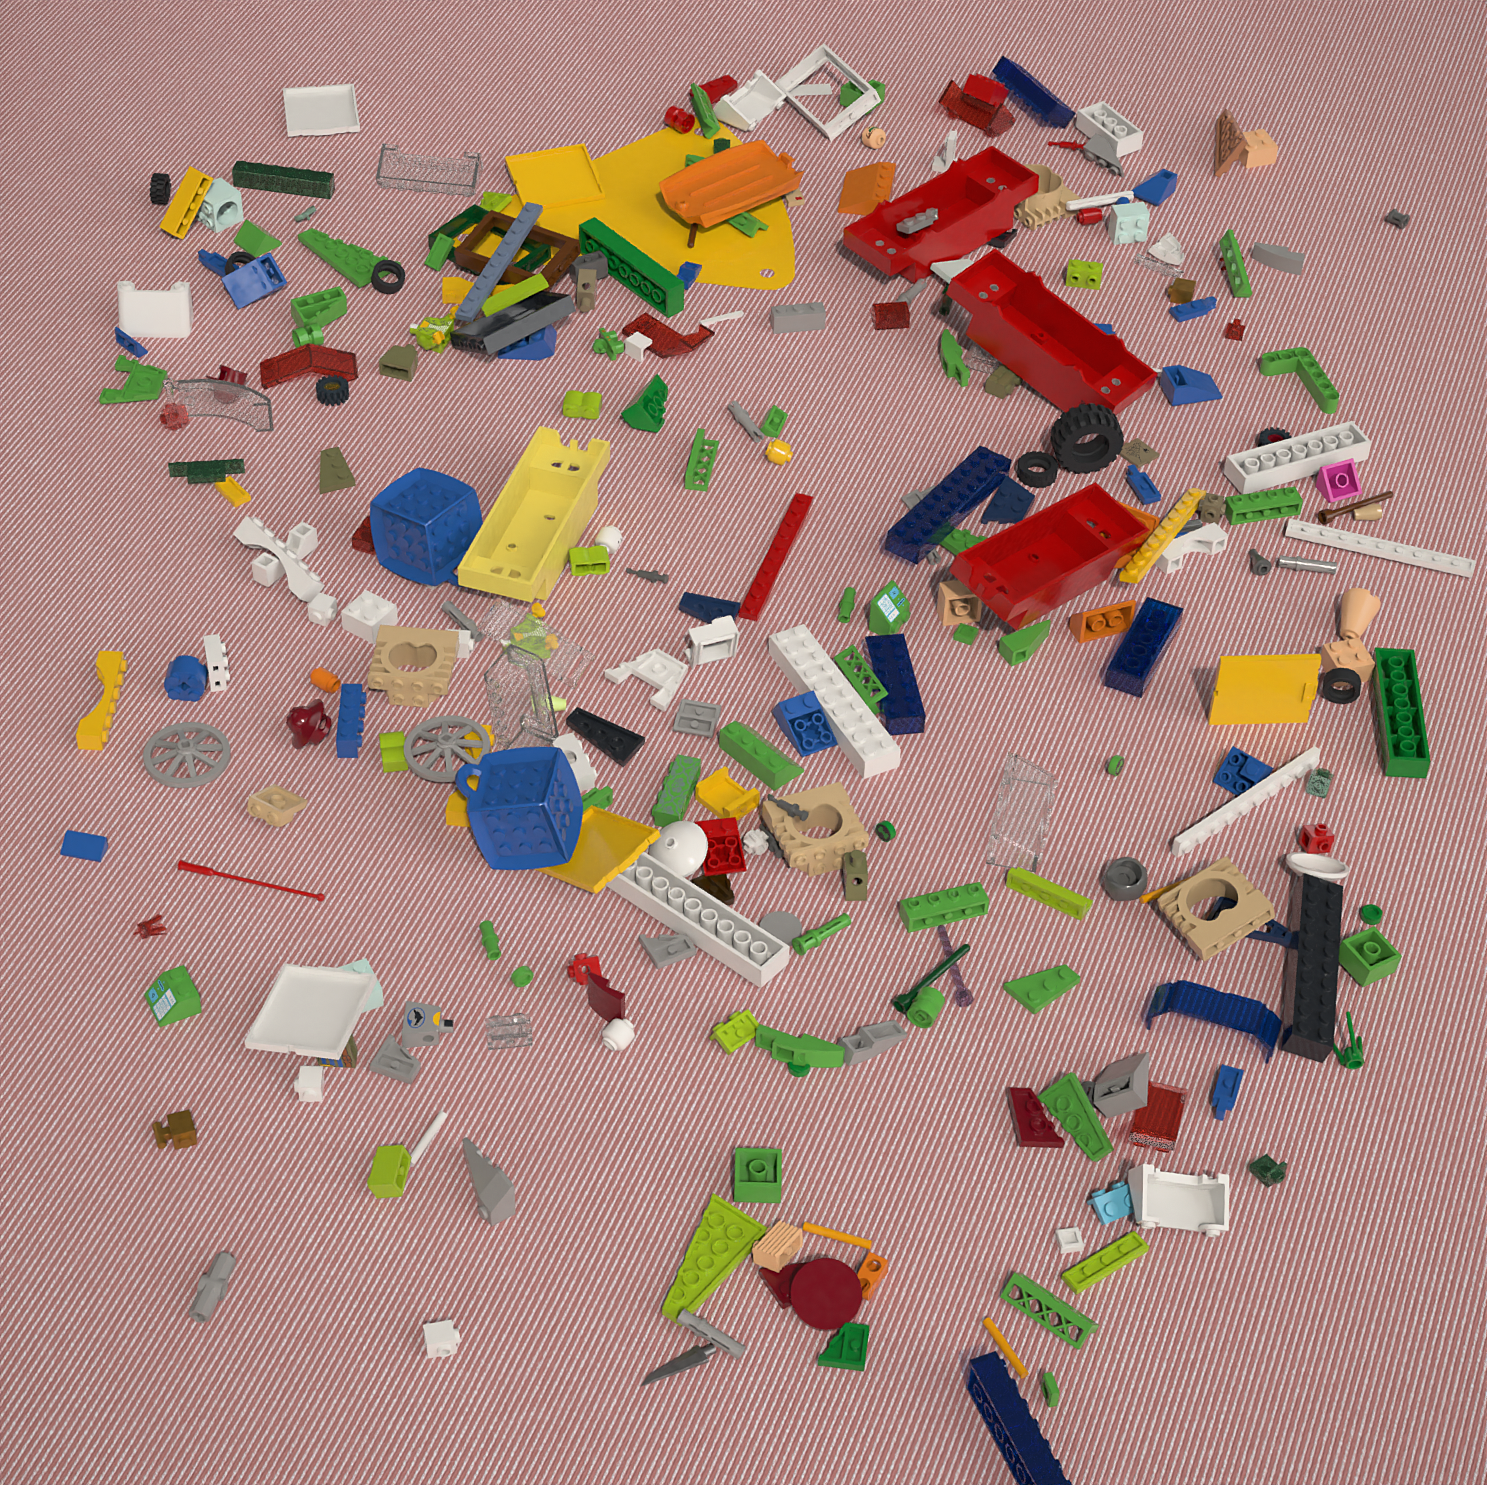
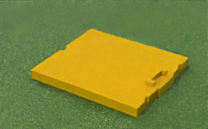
M584 143L505 157V164L512 182L515 184L522 207H524L526 202L543 206V209L605 199V192L599 180V173Z
M1321 655L1220 656L1214 684L1215 690H1213L1208 715L1209 725L1307 723L1312 700H1315L1317 691V677L1322 660Z
M591 805L583 812L579 838L570 861L565 864L534 870L597 894L606 886L607 882L613 880L619 873H622L635 862L639 855L648 848V845L653 844L661 835L658 829Z

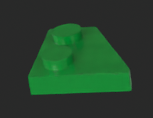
M846 1322L840 1329L839 1335L834 1337L829 1343V1348L823 1355L819 1356L818 1366L864 1372L870 1325Z

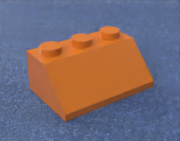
M1134 599L1072 614L1069 630L1079 644L1131 631L1136 601Z

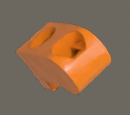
M870 1251L857 1274L862 1287V1298L867 1301L872 1298L876 1287L879 1286L882 1279L888 1273V1260Z

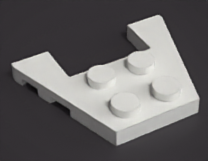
M656 648L637 656L635 661L619 664V667L616 669H606L605 677L619 685L631 674L659 689L650 698V704L665 712L687 674L688 666Z

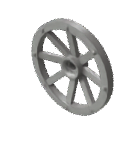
M455 715L439 716L420 723L408 734L404 743V756L408 767L418 776L436 782L455 781V775L458 770L453 771L451 755L456 753L468 764L478 765L482 756L489 754L491 751L490 739L486 730L474 720ZM448 725L464 727L453 734L448 731ZM442 726V733L440 735L427 732ZM473 731L479 736L481 741L459 738ZM419 737L434 741L412 748ZM459 746L482 748V751L475 760ZM435 749L422 766L413 758L414 755ZM440 755L445 756L447 772L429 770Z
M183 722L163 728L149 739L143 752L144 765L148 774L155 781L174 788L198 787L213 781L225 771L231 758L230 745L226 736L217 728L199 722ZM184 732H198L199 734L193 739H186ZM175 734H178L180 740L178 743L163 741ZM207 736H211L219 742V744L198 743ZM156 747L173 749L151 759ZM199 751H223L220 761L216 762ZM176 756L165 774L155 768L154 765ZM197 758L212 767V769L197 776L193 760ZM181 762H187L190 778L172 777Z

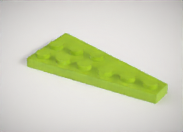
M713 1193L708 1208L703 1214L701 1224L697 1228L685 1255L683 1265L678 1271L676 1281L671 1287L663 1305L662 1315L681 1327L682 1324L676 1321L682 1310L685 1308L693 1314L752 1252L753 1244L765 1236L768 1228Z

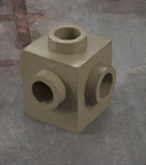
M1206 493L1204 500H1200L1198 509L1202 511L1201 522H1215L1217 525L1219 524L1220 517L1225 514L1226 504H1223L1224 496Z

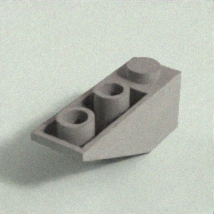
M1095 133L1083 146L1085 157L1089 161L1098 163L1100 167L1107 168L1112 174L1123 178L1122 166L1109 141Z

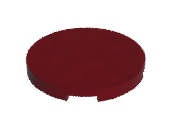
M820 1258L808 1262L797 1272L791 1285L790 1300L796 1315L805 1325L819 1331H834L843 1327L846 1322H851L857 1315L862 1302V1287L858 1276L847 1264L832 1258Z

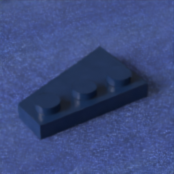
M684 592L679 604V610L708 624H712L714 619L729 615L732 616L735 623L741 603Z

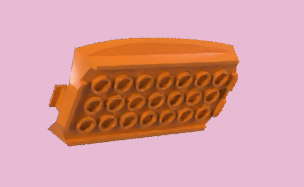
M762 139L737 145L702 159L659 182V186L665 202L671 210L677 212L686 222L691 224L698 223L702 227L707 228L798 189L805 170L796 171L792 168V162L795 161L793 157L786 152L776 156Z

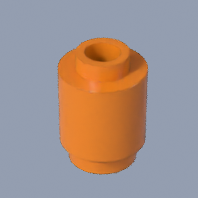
M323 667L314 669L310 675L311 684L326 693H335L341 685V680L338 679V676Z

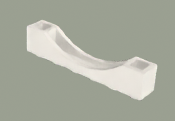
M245 516L233 535L246 546L272 551L285 568L289 589L300 600L311 603L325 586L319 580L321 577L315 572L308 569L309 565L304 561L298 560V555L294 551L287 549L285 542L279 538L276 539L274 537L275 533L271 529L265 528L262 520L257 517Z

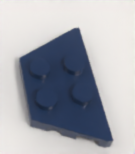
M1005 476L984 513L981 524H988V521H998L999 524H1016L1024 520L1035 501V495L1009 476Z

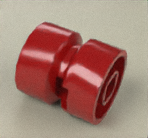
M673 105L665 113L664 121L667 125L686 134L693 128L695 117L677 105Z

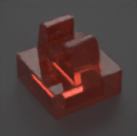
M1234 318L1233 323H1228L1225 339L1243 340L1245 326L1240 325L1241 319Z

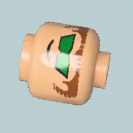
M869 126L862 133L863 144L867 147L880 149L885 143L886 134L878 127Z

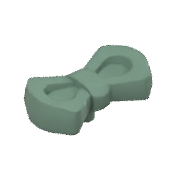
M313 205L302 214L294 216L295 221L298 222L305 217L309 221V215L316 211L315 206Z

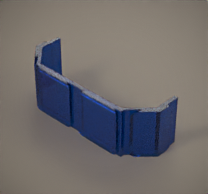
M1177 980L1175 983L1169 982L1157 986L1146 1022H1148L1147 1030H1150L1154 1017L1172 1011L1253 1034L1268 1050L1266 1064L1269 1063L1270 1057L1273 1056L1282 1021L1261 1001L1233 993L1220 992L1214 988L1186 980Z

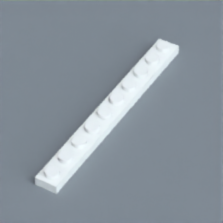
M1289 519L1285 536L1469 578H1472L1476 560L1294 519Z
M1316 746L1312 747L1176 837L1173 843L1172 854L1178 858L1184 853H1189L1193 847L1199 843L1202 844L1208 837L1217 834L1223 827L1232 824L1235 819L1247 814L1250 809L1259 806L1265 799L1274 796L1277 791L1289 786L1295 779L1301 778L1308 770L1316 768L1320 762L1321 750Z

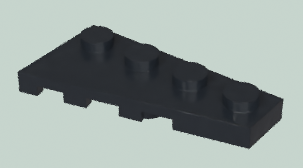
M576 707L566 718V725L623 768L645 744V737L579 707Z

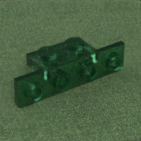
M244 459L168 463L170 477H187L188 484L226 482V474L245 473Z

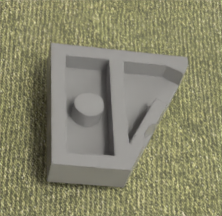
M646 934L639 935L640 944L657 969L696 955V948L687 935L670 936L668 934H659V938H646Z
M391 1034L388 1035L370 1064V1071L410 1085L421 1069V1063L414 1056H411L404 1046L401 1047Z

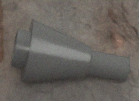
M1251 549L1249 554L1252 557L1254 573L1258 576L1268 574L1272 567L1271 562L1259 555L1256 549Z

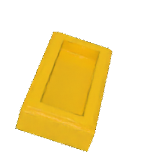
M231 476L214 483L215 489L234 507L251 501V495Z

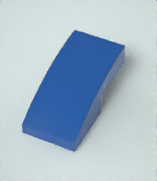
M686 261L680 266L679 274L676 277L684 282V289L688 290L692 286L702 269V265Z

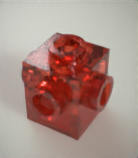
M167 404L162 409L161 414H159L161 424L165 425L166 429L171 428L172 431L181 429L182 425L190 421L185 404Z

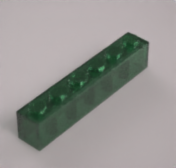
M236 161L232 169L234 187L330 200L335 191L334 173L325 171H312L310 169H297L294 167Z

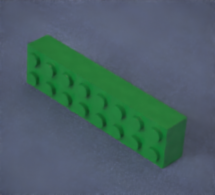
M596 217L579 224V243L582 255L601 251L607 258L608 274L665 317L670 318L684 310V282Z
M1375 647L1372 657L1375 662L1372 678L1385 776L1426 779L1431 760L1415 652L1413 649Z

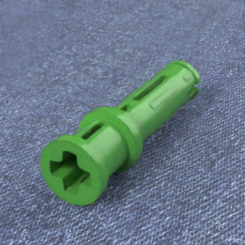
M843 913L816 930L810 929L806 931V934L802 937L792 939L794 950L797 954L803 956L812 947L817 948L820 946L822 940L849 926L851 918L848 914Z

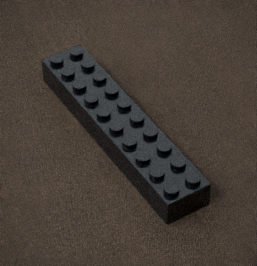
M1303 873L1293 891L1290 930L1292 938L1289 943L1281 1050L1323 1063L1334 1048L1343 886Z

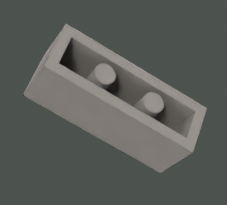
M823 302L771 307L770 324L773 334L825 329L826 311Z

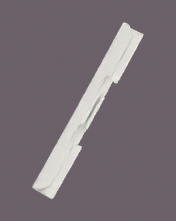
M741 310L700 320V324L707 326L727 319L740 318L744 315V312Z

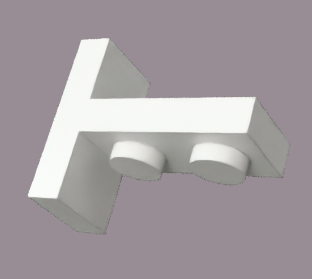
M951 130L949 137L946 136L944 146L947 147V150L944 151L943 157L935 156L932 171L945 172L953 160L957 161L955 159L957 131Z

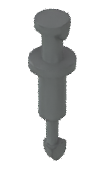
M626 568L628 574H637L638 577L650 579L652 583H656L659 580L667 584L669 580V575H659L657 570L649 572L644 570L634 571L631 568Z
M771 794L767 795L769 801L777 803V806L787 811L790 817L797 815L802 821L808 818V812L799 810L798 804L792 805L782 799H775Z
M761 823L759 829L769 836L766 840L769 845L768 849L771 852H775L777 858H782L784 850L780 848L779 841L773 837L771 832H767L766 826Z

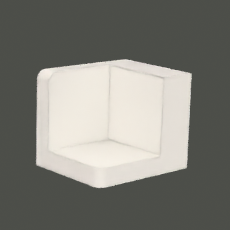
M639 332L634 333L625 339V354L639 362L643 361V350L652 344V340Z

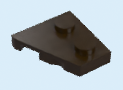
M703 874L692 879L693 884L725 905L730 906L734 904L735 896L731 889L730 879L727 878L726 874L705 876Z

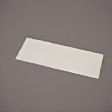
M830 84L797 85L789 93L792 96L832 94Z

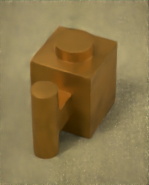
M1176 277L1174 284L1170 285L1168 295H1171L1170 302L1177 304L1191 302L1197 281Z
M189 1109L168 1114V1127L162 1128L160 1122L152 1124L159 1149L165 1148L167 1146L166 1140L172 1139L175 1150L197 1145L196 1131Z

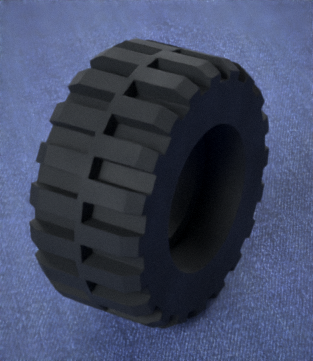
M1088 403V405L1080 404L1079 407H1072L1068 412H1063L1060 415L1061 418H1057L1054 426L1051 428L1050 441L1059 464L1068 471H1074V473L1081 474V472L1089 474L1091 471L1097 472L1100 471V468L1108 467L1110 462H1114L1117 459L1116 455L1120 454L1124 445L1123 432L1116 415L1112 410L1100 404L1096 406L1094 403ZM1098 434L1089 442L1076 443L1083 436Z

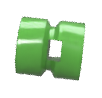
M318 323L309 324L306 328L299 327L292 330L293 342L299 352L309 349L310 346L314 348L324 344L323 333Z
M922 987L907 1011L908 1019L917 1027L930 1028L945 1004V998L942 993L932 987Z

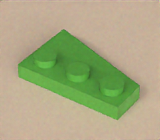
M1064 964L1004 983L1003 990L1032 1014H1036L1080 983L1081 977Z

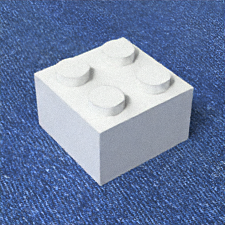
M367 590L341 611L343 629L372 644L376 642L380 625L395 626L398 623L397 605Z

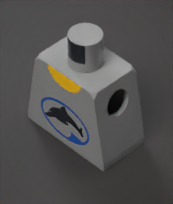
M406 1001L402 1028V1044L405 1048L438 1045L440 1033L454 1032V1020L442 1019L439 1006Z

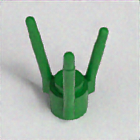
M1347 1011L1346 1017L1351 1046L1344 1050L1343 1055L1335 1043L1333 1050L1338 1056L1341 1065L1346 1064L1348 1069L1354 1070L1362 1067L1365 1062L1363 1058L1362 1037L1359 1036L1357 1038L1358 1043L1356 1046L1351 1014Z

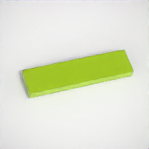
M541 273L487 298L481 311L488 317L549 287L548 282Z
M1132 1231L1064 1272L1061 1279L1077 1295L1148 1252L1149 1245L1135 1231Z

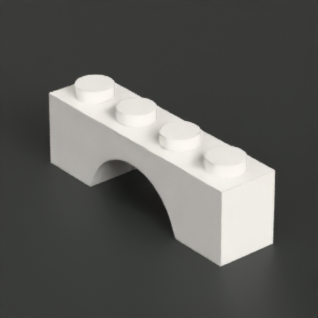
M301 521L289 531L286 548L294 551L298 555V560H302L318 546L316 528ZM264 552L251 562L253 580L266 587L271 586L286 573L282 562L276 555L271 556Z
M1215 522L1173 539L1154 564L1167 575L1181 569L1183 555L1186 553L1203 552L1214 555L1225 550L1228 534Z

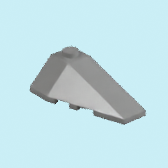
M466 1137L462 1139L463 1154L478 1204L477 1210L483 1220L486 1219L492 1227L516 1214L515 1187L502 1169L499 1167L493 1168L491 1159L488 1157L483 1159L480 1149Z

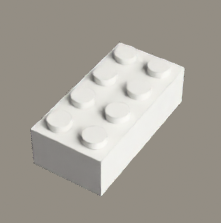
M1104 101L1078 110L1076 127L1089 138H1092L1096 133L1107 139L1117 158L1141 149L1144 132Z

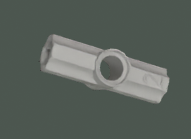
M225 1252L216 1254L207 1275L203 1274L198 1283L197 1296L189 1310V1317L193 1318L196 1322L203 1324L204 1322H209L218 1301L224 1299L228 1288V1280L236 1265V1259L230 1256V1254Z

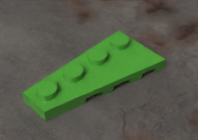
M1070 1072L1037 1096L1049 1108V1112L1063 1124L1062 1127L1075 1138V1142L1092 1161L1098 1162L1114 1150L1075 1073Z

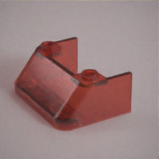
M953 80L949 82L938 101L947 112L948 117L954 120L957 118L983 130L991 138L999 137L1013 127L1016 119L1003 103H1000L996 109L964 94Z

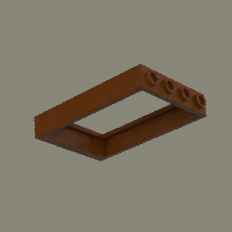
M491 210L474 227L473 231L465 237L464 241L456 247L454 251L456 264L481 273L490 258L471 251L494 226L508 231L516 218ZM534 225L527 238L560 249L540 272L549 287L541 291H549L581 254L580 243L577 239ZM508 265L500 280L516 285L536 274Z

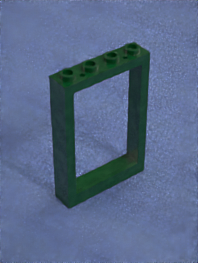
M476 204L472 205L428 235L429 249L431 250L439 233L454 239L475 223L479 224L489 211ZM496 226L490 230L502 238L508 232ZM526 237L520 248L530 253L512 266L533 272L551 259V246ZM452 246L446 259L456 264L454 255L456 247ZM461 266L462 268L472 272L477 276L481 274L480 272ZM499 279L496 285H507L511 283Z

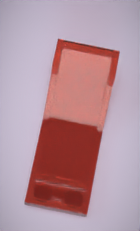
M646 312L622 328V334L627 337L639 332L650 338L652 344L646 349L662 359L692 352L715 335L714 331L702 324L699 325L698 332L681 335Z
M308 343L260 362L261 385L266 390L308 372L331 375L332 377L337 375V378L342 376L343 379L345 378L347 382L359 378L357 356L352 352Z
M1148 1080L1147 1106L1136 1109L1129 1141H1133V1145L1146 1148L1147 1145L1155 1146V1150L1169 1153L1170 1150L1174 1151L1188 1089Z

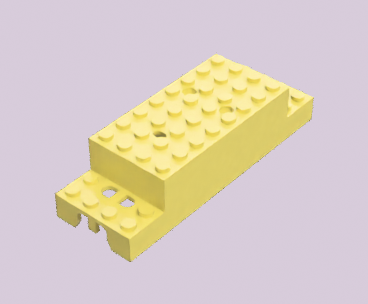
M539 426L459 564L458 584L528 602H533L534 598L547 600L568 561L569 549L577 545L598 506V481L610 460V442L592 438L588 443V450L578 449V440L571 439L570 447L564 446L561 443V436L557 430ZM553 463L562 464L560 468L552 466ZM570 466L578 467L579 470L571 471L569 470Z

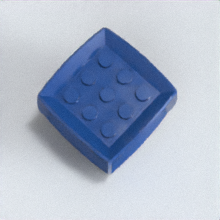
M420 467L395 480L370 502L371 533L378 561L390 571L422 584L438 586L448 581L454 586L465 587L458 584V576L452 570L461 563L483 524L476 490L468 484L444 473Z
M522 747L502 750L483 755L478 765L465 764L460 767L455 775V782L461 793L468 798L467 814L476 843L491 869L529 870L561 865L570 861L580 834L583 803L576 777L561 748ZM471 774L479 776L476 791L467 784V777Z

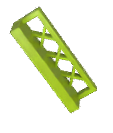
M1012 867L1008 872L1006 887L1080 921L1093 905V900L1023 868L1018 867L1015 869Z

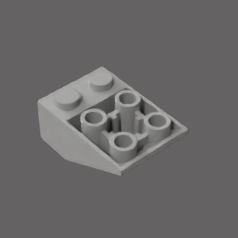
M1149 1052L1109 1064L1095 1084L1094 1104L1107 1118L1147 1106Z

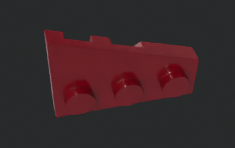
M1009 1087L1007 1094L1019 1147L1063 1148L1065 1141L1062 1136L1059 1137L1055 1132V1125L1052 1120L1049 1121L1045 1116L1044 1108L1031 1088Z
M808 1262L785 1265L779 1273L768 1268L759 1269L760 1278L782 1310L792 1305L790 1291L793 1279L797 1272Z

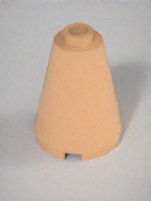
M1351 588L1348 592L1343 593L1340 635L1344 640L1360 638L1379 611L1381 602L1376 595L1375 597L1370 595L1369 590Z

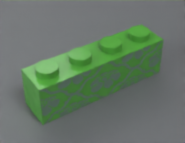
M677 754L675 762H671L670 774L665 776L664 789L660 790L658 794V804H654L652 809V816L655 817V826L665 827L673 822L683 820L701 774V759Z

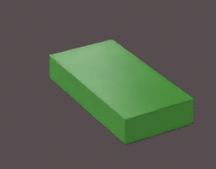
M439 233L424 264L440 272L455 240Z

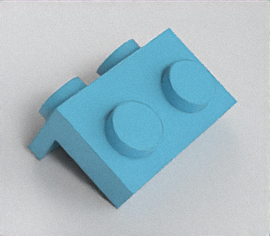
M1121 1181L1111 1186L1112 1191L1106 1193L1105 1189H1102L1092 1194L1093 1199L1086 1201L1088 1205L1093 1204L1101 1225L1108 1224L1134 1212L1129 1184Z

